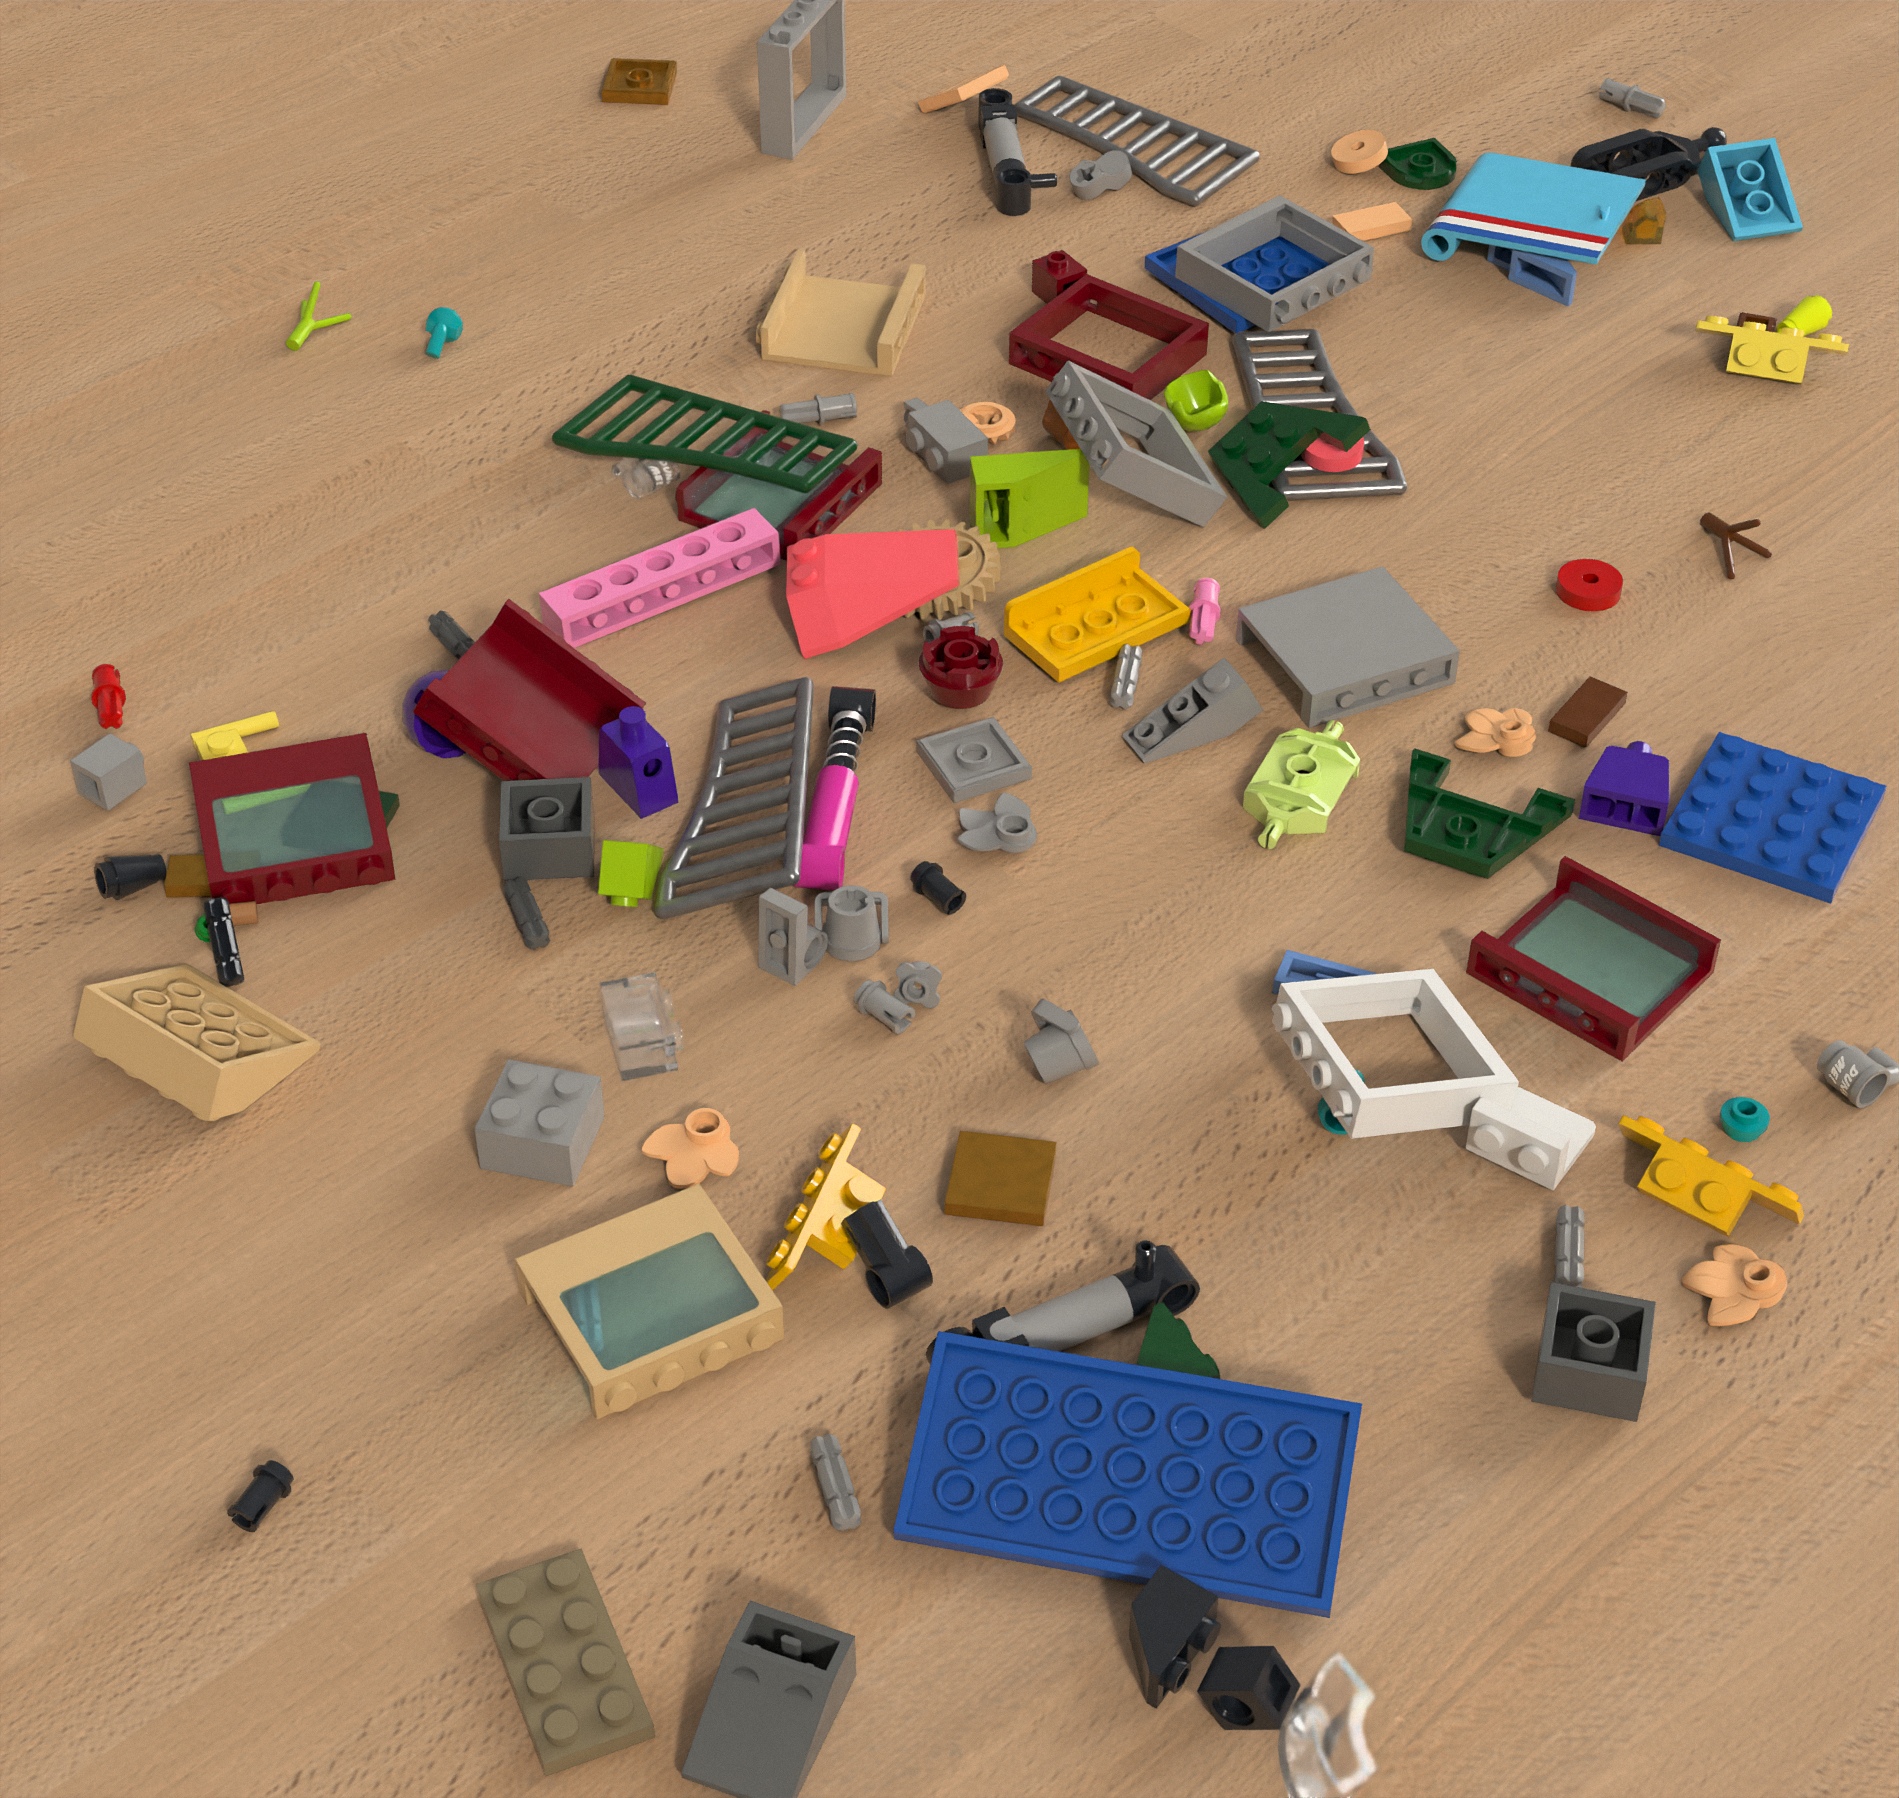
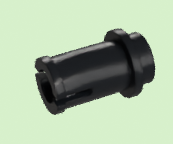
M924 861L912 871L910 880L913 883V890L921 895L926 894L945 914L951 915L956 913L965 903L966 893L943 875V868L939 864Z
M269 1460L265 1465H258L253 1470L254 1479L234 1505H231L227 1510L228 1516L233 1517V1523L245 1531L255 1532L279 1498H286L291 1493L290 1484L294 1480L293 1475L285 1466L276 1461Z

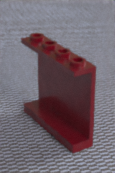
M508 599L490 627L441 680L435 678L428 685L413 713L503 781L589 777L598 767L600 728L607 723L619 719V714L624 708L635 706L643 709L646 702L602 670L596 663L573 648L562 637L531 616L529 612Z

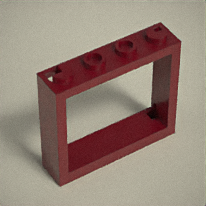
M1086 274L1009 332V364L1052 382L1054 380L1053 377L1060 372L1067 361H1070L1148 400H1152L1169 383L1180 377L1207 355L1209 323ZM1090 299L1097 301V305L1091 303ZM1086 311H1089L1168 343V345L1136 371L1130 373L1053 341L1051 338Z

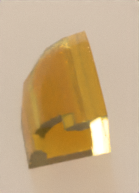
M1660 197L1647 199L1637 204L1627 214L1622 225V235L1626 245L1661 244L1666 210Z

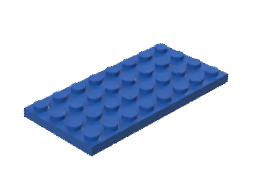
M938 1331L894 1526V1539L1143 1585L1147 1584L1160 1565L1221 1599L1330 1618L1362 1403Z

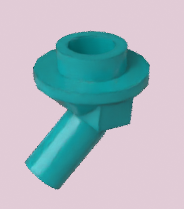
M439 307L429 314L425 331L430 332L431 337L425 354L439 359L444 342L456 341L461 336L463 322L454 310L447 307Z

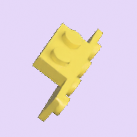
M1706 316L1705 321L1698 320L1696 325V332L1733 338L1726 369L1727 373L1802 384L1809 350L1846 355L1849 344L1841 343L1842 337L1821 333L1819 334V339L1803 337V330L1794 328H1781V333L1765 331V324L1756 322H1744L1743 327L1728 325L1729 319L1717 316Z

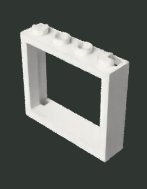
M1434 969L1280 984L1277 1002L1272 1006V1011L1274 1012L1272 1023L1275 1026V1030L1280 1033L1291 1049L1294 1059L1299 1061L1310 1077L1313 1087L1320 1092L1331 1108L1333 1116L1337 1117L1351 1139L1466 1126L1470 1124L1472 1108L1481 1097L1508 1110L1512 1109L1519 1081ZM1411 1014L1458 1079L1368 1089L1322 1023Z

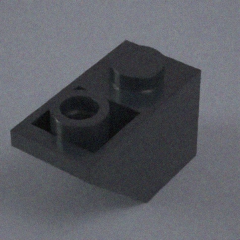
M1160 1565L1131 1603L1129 1639L1147 1704L1156 1709L1169 1691L1174 1694L1179 1692L1189 1676L1191 1661L1199 1651L1205 1654L1211 1649L1221 1628V1624L1216 1621L1219 1597Z

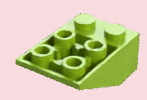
M1069 449L970 456V527L978 526L980 535L990 534V541L996 542L997 548L1019 546L1087 517L1089 462L1082 450Z

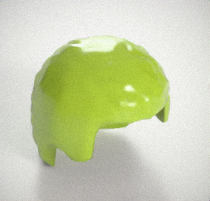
M1208 370L1185 374L1173 380L1165 387L1164 397L1167 408L1171 410L1183 430L1189 432L1208 430L1217 425L1228 410L1226 389L1223 383L1218 381Z

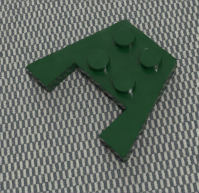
M1261 401L1211 447L1208 453L1231 488L1235 489L1242 503L1255 516L1259 526L1265 529L1289 507L1285 495L1267 486L1317 438L1347 452L1371 429L1367 419L1361 416Z
M1414 748L1410 763L1404 851L1489 879L1570 818L1573 814L1575 799L1537 788L1523 814L1509 811L1441 789V785L1449 774L1451 760Z

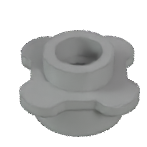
M923 961L903 962L897 967L896 975L899 977V987L896 988L894 997L906 1005L913 1002L923 1004L926 1008H934L939 1004L940 995L937 993V987L942 979V973L937 967ZM914 983H920L922 988H916Z

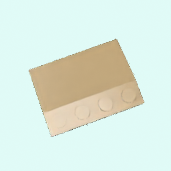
M188 964L84 986L73 1038L91 1048L90 1050L93 1054L109 1059L123 1068L127 1075L143 1080L156 1088L161 1096L177 1101L190 1109L195 1117L205 1121H216L221 1117L244 1111L319 1052L321 1045L319 1041Z

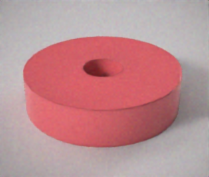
M1362 437L1347 452L1317 438L1301 453V456L1309 466L1321 471L1342 472L1350 470L1362 461L1364 438Z

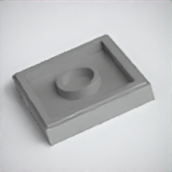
M994 717L917 740L918 755L953 803L1032 779V766Z

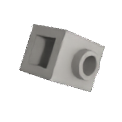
M110 733L70 760L78 794L107 811L147 784L143 766L144 757L141 751L134 744L126 743Z

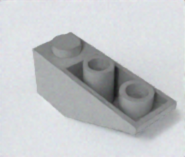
M1223 658L1122 734V736L1144 763H1148L1228 737L1262 712L1263 709L1245 680Z

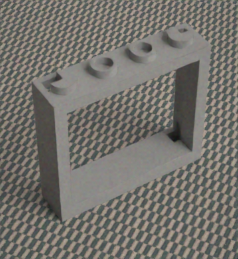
M794 0L757 41L761 153L793 160L846 97L845 0ZM810 32L812 82L794 102L792 51Z
M1279 195L1178 245L1175 278L1267 332H1271L1370 280L1373 271L1374 247ZM1279 236L1330 264L1272 295L1221 266Z
M1067 361L1060 372L1053 377L1054 380L1045 392L1098 478L1199 526L1205 527L1228 497L1171 410ZM1118 429L1139 438L1149 455L1128 446ZM1107 459H1109V461L1103 468L1102 465L1105 463Z

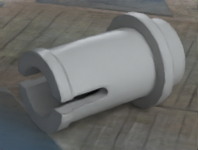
M965 612L962 615L944 621L933 619L923 629L924 640L930 643L940 637L941 629L952 626L974 627L975 635H978V622L967 625L968 621L975 619L971 612Z
M867 980L855 993L854 1002L858 1005L859 1012L864 1015H873L891 1028L894 1033H903L912 1023L904 1018V1016L906 1015L910 1019L914 1018L915 1010L887 992L886 985L883 982Z

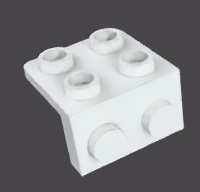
M1518 1087L1511 1110L1483 1097L1479 1099L1472 1108L1466 1149L1554 1191L1594 1137L1596 1125L1585 1117Z

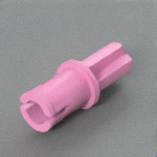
M1202 578L1195 583L1194 599L1189 605L1191 609L1189 636L1195 639V644L1203 645L1204 641L1211 642L1213 640L1215 623L1220 618L1221 609L1218 604L1220 586L1211 578Z

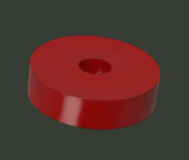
M1577 559L1564 564L1560 568L1556 583V593L1565 604L1583 611H1603L1612 608L1619 602L1623 588V577L1615 567L1606 562L1595 559Z

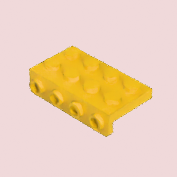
M1128 547L1007 602L1004 608V636L1059 683L1118 656L1120 648L1125 644L1132 647L1135 645L1139 646L1189 623L1191 609L1140 568V552L1134 547Z

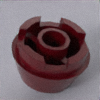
M952 626L941 629L939 638L930 643L925 641L923 652L919 657V669L932 697L938 703L950 708L967 709L976 707L989 698L1003 669V658L995 638L992 637L988 641L984 637L975 635L974 627Z

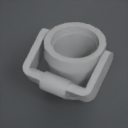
M854 885L842 886L833 892L818 894L815 898V928L825 932L828 936L826 951L832 957L839 960L853 962L873 956L880 949L881 942L889 943L888 898L883 892H870L861 886ZM875 905H881L882 930L877 920ZM822 906H827L826 922L822 930Z
M1042 998L1031 1011L1039 1032L1023 1043L1044 1083L1048 1084L1078 1071L1089 1070L1099 1065V1061L1072 1010L1065 1011Z

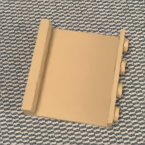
M798 249L792 263H787L783 282L777 283L774 301L768 302L764 322H759L757 326L756 343L761 344L762 360L892 376L925 298V265L911 263L901 287L806 275L805 250Z

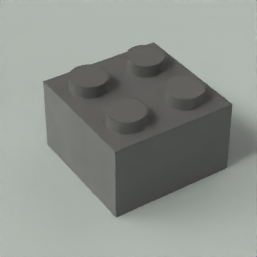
M591 777L501 781L499 844L504 881H514L518 877H522L525 880L594 877L595 816Z
M1551 1282L1543 1318L1531 1402L1637 1422L1647 1383L1656 1302Z

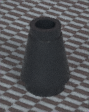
M160 854L106 856L104 862L96 863L94 867L95 880L101 896L104 899L113 897L115 900H120L158 881L165 880L167 873L164 860Z

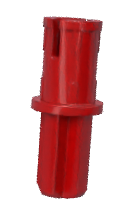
M111 664L99 665L92 673L94 689L91 694V700L94 707L98 709L99 724L104 729L109 727L118 729L123 724L122 707L126 701L125 690L120 686L119 670L116 669L114 671L115 667Z

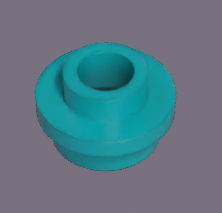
M1735 1097L1727 1100L1722 1105L1719 1116L1724 1132L1730 1138L1740 1142H1751L1759 1138L1767 1130L1770 1121L1767 1108L1760 1102L1747 1097Z

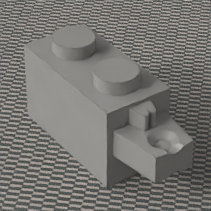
M919 398L904 402V421L907 428L906 440L909 448L916 452L928 464L929 468L936 472L947 484L970 476V456L988 455V437L949 400L930 406Z

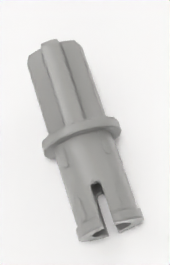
M1607 78L1600 88L1606 91V93L1599 92L1600 99L1624 106L1625 111L1628 112L1633 109L1658 118L1666 108L1664 98L1641 91L1638 85L1630 87Z
M853 393L832 397H820L818 394L814 396V400L782 404L779 410L780 418L797 423L818 421L819 425H823L824 421L857 417V404Z

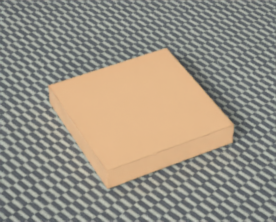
M1002 65L966 77L918 101L921 112L927 113L962 102L1008 79V71L1006 66Z

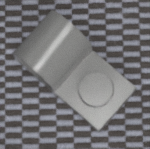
M771 887L759 896L758 967L796 986L822 960L827 949L828 936L825 932L807 924V905Z

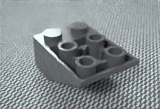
M749 1601L725 1648L681 1772L682 1778L737 1798H797L856 1677L855 1636Z

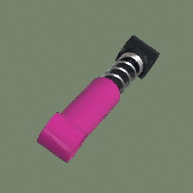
M832 686L828 725L832 734L828 740L829 747L825 754L826 760L824 761L823 768L817 773L803 837L801 877L799 882L795 884V888L834 891L842 887L845 850L859 781L854 771L858 768L857 758L861 753L859 745L863 743L864 739L862 735L866 731L872 732L874 728L876 713L875 689Z

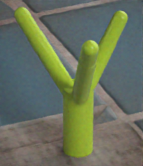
M319 281L314 282L308 302L306 300L301 301L300 322L286 340L287 347L293 351L299 350L312 330L351 319V314L349 313L318 321L312 319L321 287Z

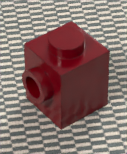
M1063 250L1051 252L1046 256L1032 260V292L1048 304L1085 276L1087 269Z

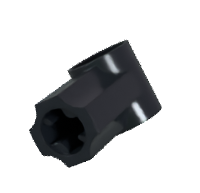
M881 1199L875 1202L872 1201L859 1208L841 1222L842 1227L866 1266L865 1277L867 1285L875 1300L883 1308H891L932 1286L933 1275L926 1258L915 1246L907 1245Z

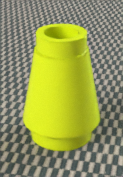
M1819 295L1804 297L1782 322L1777 325V333H1781V328H1794L1803 330V336L1824 329L1832 318L1830 304Z

